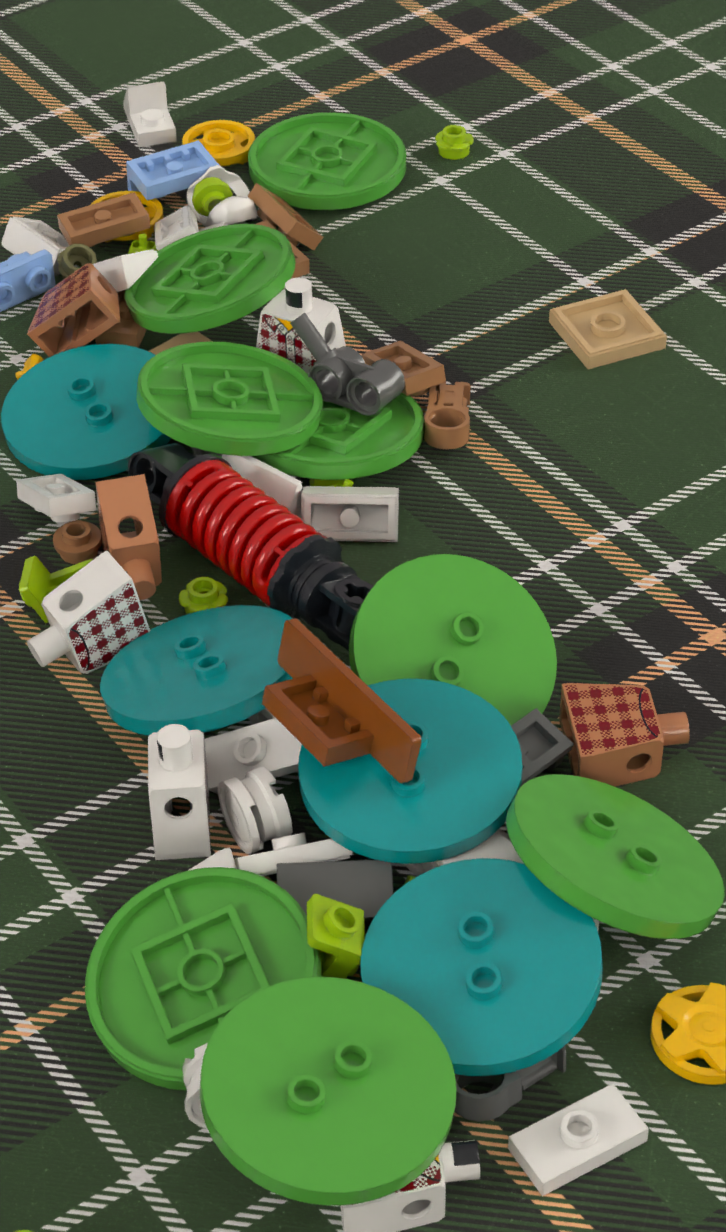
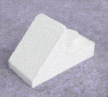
M156 82L128 87L123 105L138 147L177 142L176 128L167 108L165 83Z

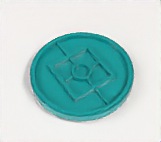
M95 344L63 351L36 364L16 381L8 392L2 406L1 425L12 454L23 465L46 476L63 474L72 480H87L128 470L129 459L135 452L166 445L171 438L157 430L146 420L136 401L139 373L145 363L154 357L155 354L128 345Z
M235 605L197 611L152 628L150 632L134 639L121 649L104 670L100 682V692L107 713L116 724L124 729L148 736L153 732H159L161 728L170 724H180L188 728V730H200L205 733L235 724L265 709L262 705L265 686L293 679L278 664L284 623L286 620L293 618L272 608Z
M397 679L368 685L421 736L422 742L412 781L399 783L371 754L324 767L303 745L301 746L298 764L300 790L304 805L314 822L327 836L346 849L384 862L401 864L435 862L460 855L475 848L496 833L506 822L508 809L522 784V753L520 744L514 730L505 717L493 705L471 691L435 680Z
M479 858L452 862L433 868L407 882L377 912L365 936L361 954L362 983L380 988L396 996L416 1010L439 1035L452 1061L454 1073L464 1076H491L515 1072L541 1062L559 1051L572 1040L589 1019L596 1005L602 983L603 962L601 942L593 918L558 897L537 879L525 864L503 859Z

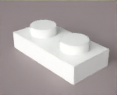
M63 474L16 480L18 499L34 507L35 511L42 512L51 517L52 521H75L80 519V513L96 511L95 491Z

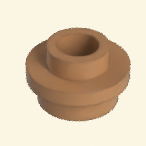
M82 520L67 522L55 531L53 535L54 548L64 561L71 564H78L91 558L94 559L102 544L101 531L90 522Z

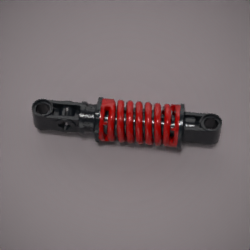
M172 443L132 454L128 463L129 476L145 475L149 497L159 505V518L165 530L173 536L183 539L192 548L197 549L214 565L221 568L230 577H233L253 595L258 596L269 608L281 611L293 619H302L311 627L321 629L330 640L340 644L349 651L353 621L359 607L373 588V585L357 577L355 570L342 561V548L337 541L331 537L327 538L319 532L317 533L314 527L305 524L299 516L292 514L288 508L280 505L273 497L266 495L262 489L255 487L251 481L243 478L240 473L234 470L230 463L216 454H204L195 457L179 443Z

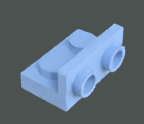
M199 140L126 161L128 191L141 192L147 201L154 198H162L168 194L188 189L209 167L219 164Z
M44 249L30 255L26 251L13 255L0 263V312L42 294L56 285L51 253Z

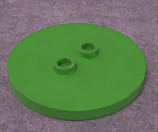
M334 112L305 114L276 123L263 131L253 141L248 152L249 175L254 185L258 183L281 197L290 206L311 210L346 209L373 202L394 190L402 181L406 172V149L401 138L393 130L370 118Z
M233 224L203 230L179 239L157 251L158 258L130 288L125 290V301L133 320L141 327L150 331L182 334L215 328L254 312L279 294L285 287V283L291 279L294 273L295 257L288 238L278 230L267 226Z
M229 342L188 343L160 352L142 367L138 376L136 401L141 413L153 427L163 434L190 447L236 456L273 454L302 444L317 430L323 406L319 387L311 377H308V374L302 368L286 358L267 350Z
M403 393L377 413L370 416L332 402L323 401L319 426L309 439L286 451L252 457L288 475L309 479L342 480L378 474L402 464L419 449L424 435L423 412L419 404L410 395L406 396Z
M452 554L428 555L418 557L395 567L385 574L367 594L357 611L350 633L349 660L351 670L367 686L397 679H427L449 683L482 697L493 705L510 725L516 723L535 708L543 713L554 689L557 671L556 648L550 626L542 610L528 591L507 573L493 565L471 557Z
M563 774L544 775L524 783L508 809L506 817L508 835L514 849L527 868L558 897L602 923L625 932L650 938H686L704 931L711 924L723 903L724 884L716 864L703 846L667 814L629 792L585 777Z
M209 867L188 870L161 879L137 893L113 915L104 927L91 952L85 978L87 1011L100 1041L120 1066L139 1079L153 1085L187 1091L183 1081L185 1058L192 1060L195 1057L194 1049L209 1042L221 1020L241 1001L268 986L298 978L322 977L320 950L310 947L307 943V916L304 910L286 890L275 882L261 875L235 868Z
M335 977L298 978L280 982L255 992L236 1005L221 1020L214 1030L203 1056L200 1076L201 1110L206 1127L221 1153L237 1170L257 1185L275 1194L304 1203L318 1205L359 1204L387 1196L405 1187L419 1177L438 1156L450 1131L456 1105L457 1090L452 1061L446 1047L432 1026L416 1010L396 996L380 988L350 979Z

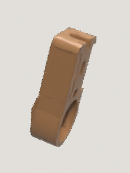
M446 382L430 387L427 412L424 416V440L430 446L447 450L456 449L468 443L470 437V416L467 405H470L471 389L469 383L455 382V385H446Z

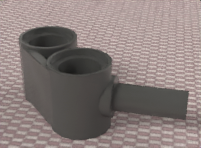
M303 313L290 323L316 359L313 363L314 366L309 370L308 377H311L316 382L321 391L323 401L332 402L370 416L377 413L403 392L405 387L404 375L401 369L392 361L380 359L371 365H367L363 357L351 347L343 346L331 350L306 313Z

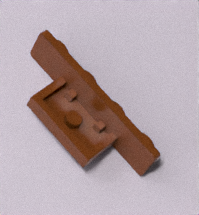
M297 618L286 620L280 643L278 664L293 679L265 686L262 705L324 767L371 754L399 783L412 781L422 742L421 736Z

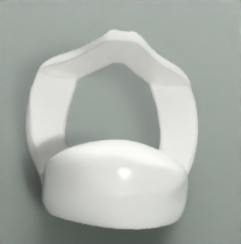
M220 165L209 167L187 190L188 206L190 205L197 217V221L205 227L220 222H226L227 225L246 220L252 221L257 218L255 203L248 197L250 191L240 176L225 170ZM205 178H219L229 185L236 196L228 197L218 203L211 210L209 216L200 215L192 203L196 184Z

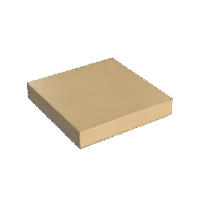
M626 289L549 310V323L587 369L666 348L667 335Z

